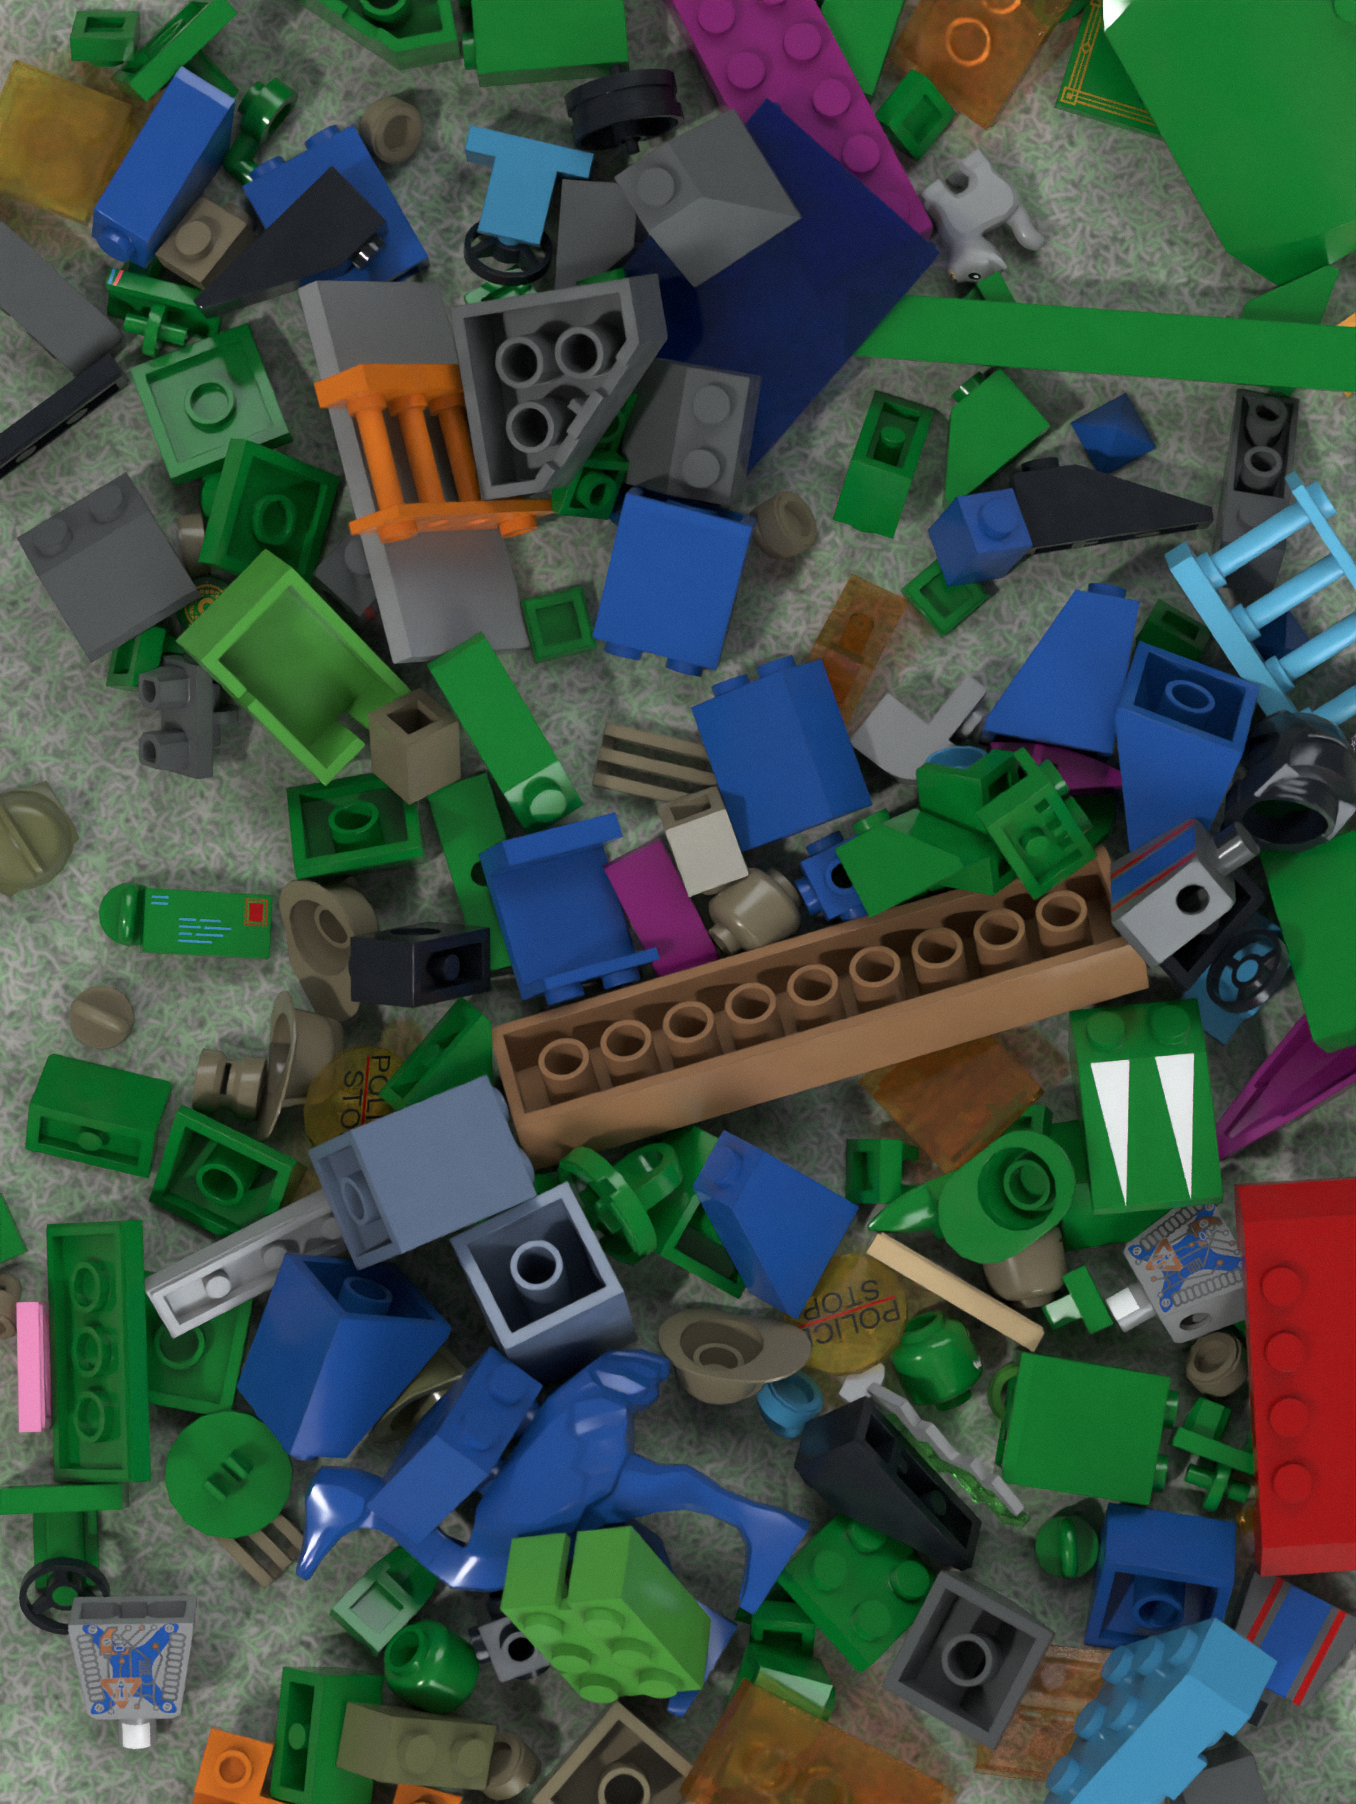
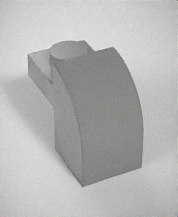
M967 675L929 724L891 694L887 693L850 739L854 753L883 777L905 785H917L916 769L925 763L926 758L941 749L954 747L955 745L949 741L954 734L965 741L988 711L979 703L988 690L970 675Z

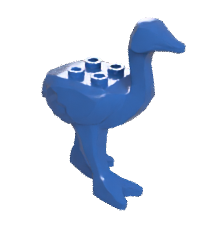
M610 1348L550 1391L541 1404L534 1400L513 1434L518 1440L506 1458L500 1456L490 1474L475 1488L482 1496L476 1507L475 1524L469 1542L466 1543L451 1537L437 1526L419 1545L415 1544L366 1507L383 1477L356 1467L322 1465L312 1476L304 1496L305 1525L302 1548L296 1566V1575L304 1581L310 1580L323 1558L342 1537L356 1530L366 1528L379 1530L393 1538L425 1569L450 1588L495 1592L504 1590L512 1538L566 1533L571 1539L567 1562L568 1568L573 1564L578 1531L632 1526L674 1575L662 1538L635 1518L657 1512L688 1510L709 1515L738 1529L745 1545V1566L738 1598L741 1600L739 1607L754 1615L802 1540L811 1521L779 1506L754 1501L730 1491L688 1464L658 1463L635 1453L634 1416L638 1412L649 1409L660 1397L659 1384L669 1377L671 1362L666 1357L643 1349L612 1350ZM694 1598L712 1619L704 1684L737 1629L738 1624ZM700 1690L677 1692L675 1696L667 1698V1712L682 1718Z

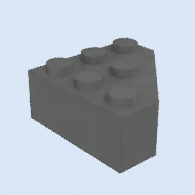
M658 273L449 307L481 500L539 493L572 483L668 339Z

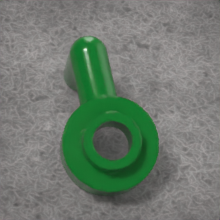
M278 78L272 79L266 85L261 81H257L247 91L238 106L237 111L243 115L240 124L241 132L225 156L223 168L243 185L252 181L249 173L259 166L253 161V158L261 146L269 141L295 107L298 100V93Z

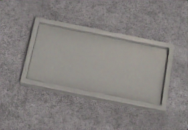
M316 280L298 288L321 380L362 363L459 364L439 283ZM328 408L356 519L379 511L357 419L356 417L349 416L347 408ZM389 408L382 410L404 503H419L398 417L390 416ZM426 408L423 410L445 502H459L438 416H431L430 409ZM464 409L463 413L472 445L467 410ZM499 529L419 532L414 537L392 543H380L378 534L361 535L393 664L433 661L481 631L496 655L511 654L532 647L505 540L501 537Z

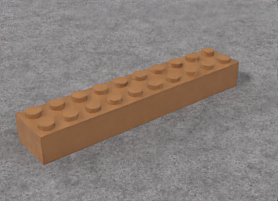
M1105 845L1094 849L1098 855L1095 859L1035 901L1018 877L994 896L955 889L891 908L872 918L869 915L492 1027V1045L522 1150L527 1154L533 1170L536 1171L559 1164L558 1162L578 1146L590 1148L594 1152L603 1151L1149 988L1146 962L1111 923L1110 864L1112 862Z

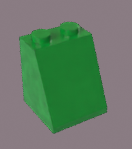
M1013 1349L1011 1364L1016 1363L1019 1365L1017 1376L1008 1379L1004 1402L1006 1407L1004 1422L1001 1421L992 1474H998L1007 1484L1149 1506L1151 1493H1162L1167 1474L1168 1455L1159 1454L1158 1451L1162 1428L1173 1429L1177 1414L1179 1392L1169 1390L1171 1377Z

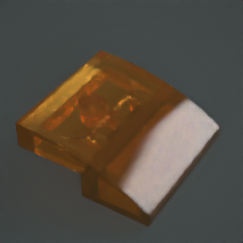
M992 1035L868 1071L857 1081L870 1097L945 1174L959 1169L988 1147L1045 1093L1042 1087Z
M1051 1644L997 1750H991L977 1742L973 1773L1046 1783L1047 1777L1054 1765L1063 1756L1068 1754L1077 1737V1734L1073 1731L1075 1721L1083 1708L1089 1702L1096 1699L1105 1681L1101 1677V1671L1111 1653ZM1019 1711L1041 1714V1717L1021 1715ZM1051 1716L1073 1719V1722L1051 1719Z

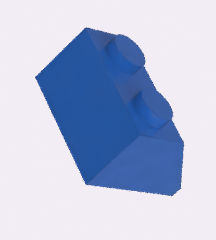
M1108 1502L1099 1538V1552L1094 1570L1084 1645L1115 1650L1121 1645L1147 1639L1150 1636L1160 1635L1179 1629L1182 1626H1189L1211 1618H1217L1223 1622L1235 1582L1236 1522Z

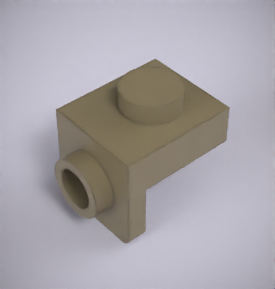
M201 195L155 255L164 267L204 291L257 239L254 231L258 225L238 206L228 202L224 208H221Z

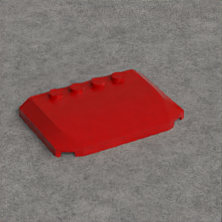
M1356 1176L1234 1184L1237 1249L1241 1251L1255 1479L1256 1507L1252 1509L1256 1573L1260 1577L1353 1571L1356 1570Z

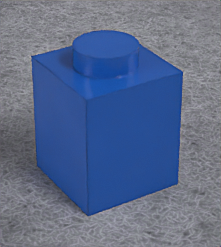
M1013 488L958 496L928 529L947 587L1001 579L1033 546Z

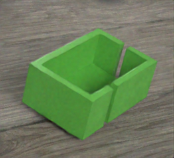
M264 549L176 640L303 769L325 786L366 745L358 736L336 720L337 717L344 711L369 731L368 713L412 692L290 565L267 549Z
M632 1526L578 1531L569 1587L564 1583L571 1542L570 1537L566 1533L512 1538L500 1610L557 1670H560L563 1678L584 1700L594 1703H611L616 1701L618 1697L636 1695L670 1698L675 1696L677 1692L703 1689L712 1619Z

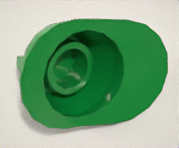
M1014 1130L996 1139L960 1167L944 1184L938 1202V1222L946 1242L961 1257L980 1264L1001 1263L1021 1253L1055 1227L1071 1209L1076 1188L1074 1169L1069 1155L1051 1137L1034 1130Z

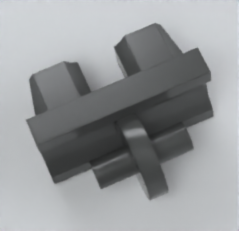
M181 655L161 656L160 668L141 673L138 676V698L142 706L152 710H161V730L143 732L139 738V761L144 766L167 770L194 779L213 777V746L221 745L220 725L238 721V706L220 703V684L213 681V678L196 661L186 660Z

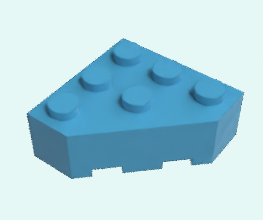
M1211 1618L1189 1626H1182L1176 1630L1117 1647L1103 1665L1101 1677L1105 1681L1096 1699L1089 1702L1083 1708L1075 1721L1073 1728L1074 1733L1077 1734L1068 1754L1063 1756L1054 1765L1047 1777L1046 1788L1049 1792L1043 1804H1161L1166 1796L1175 1800L1208 1764L1207 1757L1201 1754V1752L1216 1744L1225 1732L1234 1736L1251 1718L1278 1661L1217 1618Z

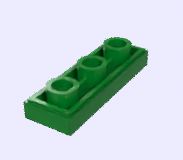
M484 773L451 783L428 795L427 798L465 924L490 927V973L512 965L488 885H477L473 881L472 874L475 867L481 864L479 853L501 841L507 840L488 775Z

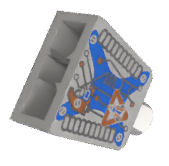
M1215 1204L1173 1208L1126 1244L1123 1253L1138 1281L1105 1299L1124 1333L1158 1314L1174 1343H1184L1245 1320L1241 1251L1237 1249V1242Z
M197 1595L74 1597L68 1633L87 1715L94 1720L118 1719V1742L123 1747L141 1749L152 1746L157 1742V1719H173L181 1714L197 1609Z

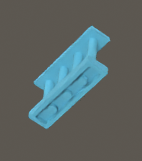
M1293 471L1284 478L1297 501L1211 556L1205 551L1196 557L1185 541L1164 554L1170 571L1240 677L1260 685L1256 701L1266 716L1281 710L1299 713L1286 694L1295 688L1293 681L1356 642V611L1281 659L1274 655L1265 661L1252 642L1262 636L1259 629L1342 576L1346 575L1356 590V563L1327 520L1337 514L1336 509L1317 480L1306 487L1296 471ZM1312 522L1331 553L1246 608L1240 603L1231 609L1218 590L1227 584L1225 577ZM1356 684L1316 710L1312 711L1308 706L1301 712L1314 714L1333 722L1337 726L1356 715Z

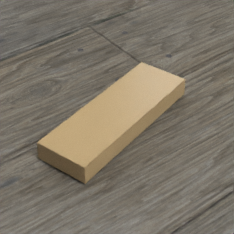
M883 1232L875 1233L865 1250V1253L1033 1352L1045 1334L1042 1331L1044 1328Z

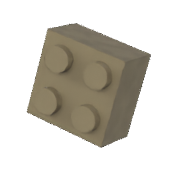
M618 1697L616 1701L608 1703L533 1791L532 1802L534 1804H702L716 1788V1782L709 1772L626 1700Z

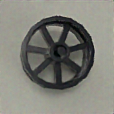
M621 65L609 67L610 75L584 83L572 89L564 96L568 117L572 118L573 122L571 132L574 145L582 150H605L619 147V145H626L629 155L640 152L638 142L662 137L677 130L684 124L682 106L680 102H677L676 98L677 84L674 72L667 69H642L622 72Z

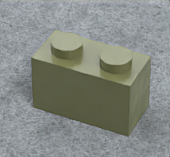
M347 1702L336 1767L382 1783L485 1790L496 1725L456 1712L439 1715L420 1711L414 1707Z

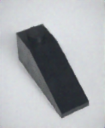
M331 166L193 301L197 309L207 319L297 291L298 288L316 280L328 281L341 277L353 266L362 271L386 248L387 243L382 237L389 231L387 221Z
M1057 457L1024 462L1021 464L1022 472L1012 474L1009 481V489L1013 488L1033 544L1023 557L1206 529L1214 521L1213 510L1210 506L1077 464L1060 466Z
M867 1396L805 1423L794 1468L799 1472L802 1480L809 1487L813 1488L833 1510L960 1571L972 1567L982 1521Z

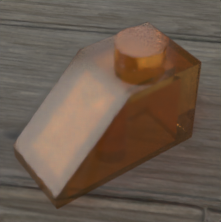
M851 574L806 661L808 663L822 659L842 719L846 725H848L909 602L854 574Z

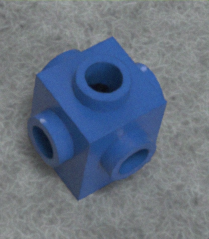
M840 830L805 847L810 858L800 862L799 869L803 877L794 881L796 889L810 916L821 911L827 924L839 918L844 923L868 916L854 886L852 885L845 889L839 888L831 879L832 870L842 865L835 848L857 837L854 835L844 840Z

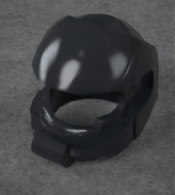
M1287 710L1275 711L1260 720L1247 735L1244 751L1239 761L1248 771L1247 776L1242 780L1238 779L1226 794L1224 821L1220 832L1233 823L1239 822L1253 838L1258 852L1260 850H1286L1291 854H1297L1329 842L1356 810V753L1348 736L1333 722L1310 713H1291ZM1265 800H1286L1306 805L1309 808L1304 811L1289 812L1284 815L1283 819L1264 816L1255 811L1251 806Z

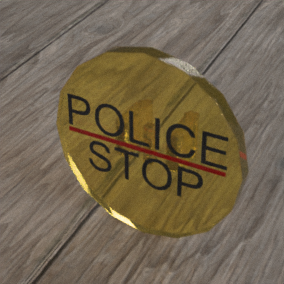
M364 1044L342 1050L325 1064L311 1082L303 1108L305 1133L313 1148L350 1130L396 1112L378 1094L404 1063V1060L387 1048Z
M858 1254L832 1256L798 1319L796 1320L783 1312V1322L795 1325L808 1336L812 1343L811 1358L806 1365L813 1371L835 1377L861 1374L882 1363L900 1343L908 1322L907 1295L896 1274L877 1259Z

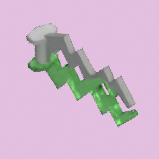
M871 1358L850 1370L839 1392V1397L848 1404L867 1396L937 1473H950L975 1503L985 1502L1003 1525L1024 1527L1031 1520V1517L1022 1511L1025 1508L1024 1505L998 1474L989 1473L978 1457L958 1453L932 1422L921 1420L907 1399L895 1394L883 1385L886 1375L884 1365Z

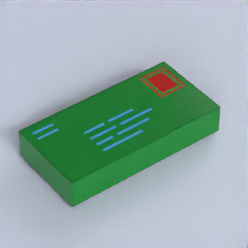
M144 888L142 891L140 953L270 959L273 895Z

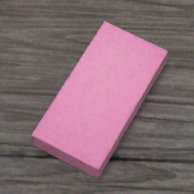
M47 1301L16 1302L19 1432H42L49 1430L52 1426L49 1304H47Z

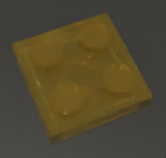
M15 59L0 95V193L88 227L94 213V207L100 199L135 114L133 105Z

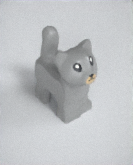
M980 147L957 165L958 169L946 178L953 186L962 187L964 189L962 193L953 194L939 178L918 195L926 213L933 220L939 236L950 248V261L947 266V272L956 283L968 282L976 285L977 282L999 271L1001 273L1007 269V265L995 245L983 237L986 233L997 229L1005 223L1010 224L1014 236L1021 246L1037 251L1045 243L1044 236L1034 228L1032 219L1019 199L1016 188L1008 179L993 169L992 162Z

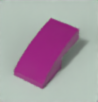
M991 742L986 749L988 754L993 749L1016 752L1024 747L1037 765L1048 758L1070 789L1062 797L1116 794L1122 788L1121 772L1081 753L1042 744L1020 742ZM1017 762L1018 775L1025 774Z
M659 837L602 865L644 950L657 948L660 960L651 964L658 978L721 959Z

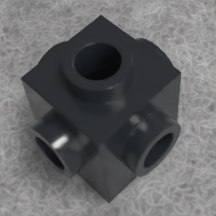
M503 1590L486 1592L483 1598L473 1601L477 1625L468 1628L471 1643L479 1663L484 1665L492 1662L500 1683L514 1678L528 1680L543 1674L551 1664L500 1610Z

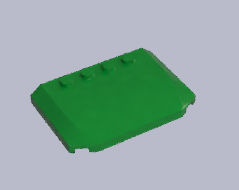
M1102 0V7H1100L1102 31L1223 249L1228 254L1280 287L1330 265L1356 250V0Z

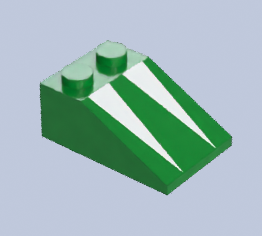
M1191 998L1069 1011V1063L1093 1216L1223 1203L1208 1058L1198 999Z

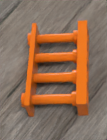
M362 363L314 383L320 408H347L349 416L356 417L379 507L377 512L348 522L351 535L378 534L380 543H392L414 537L419 532L499 529L502 538H509L537 530L536 519L555 513L552 510V498L524 499V495H518L491 501L481 500L474 453L463 410L466 409L459 364ZM389 408L390 416L398 417L419 503H404L382 410ZM426 408L430 409L431 416H438L459 502H445L423 410Z

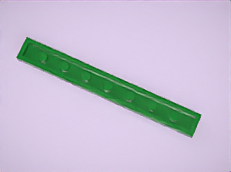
M849 291L845 356L1356 393V327Z

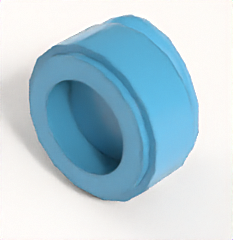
M798 1371L785 1379L764 1383L762 1389L757 1392L759 1411L765 1423L774 1433L786 1439L798 1437L803 1432L805 1423L815 1419L824 1404L823 1394L817 1383L802 1371Z

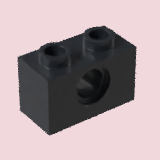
M428 921L350 937L348 969L351 977V1001L416 1008L491 991L490 927Z

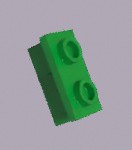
M1022 747L1014 752L1013 756L1026 774V777L1008 790L1000 793L995 799L976 811L975 814L1024 888L1035 901L1098 855L1084 835V833L1093 828L1092 823L1072 796H1069L1064 801L1061 799L1070 789L1048 758L1037 765L1026 749Z

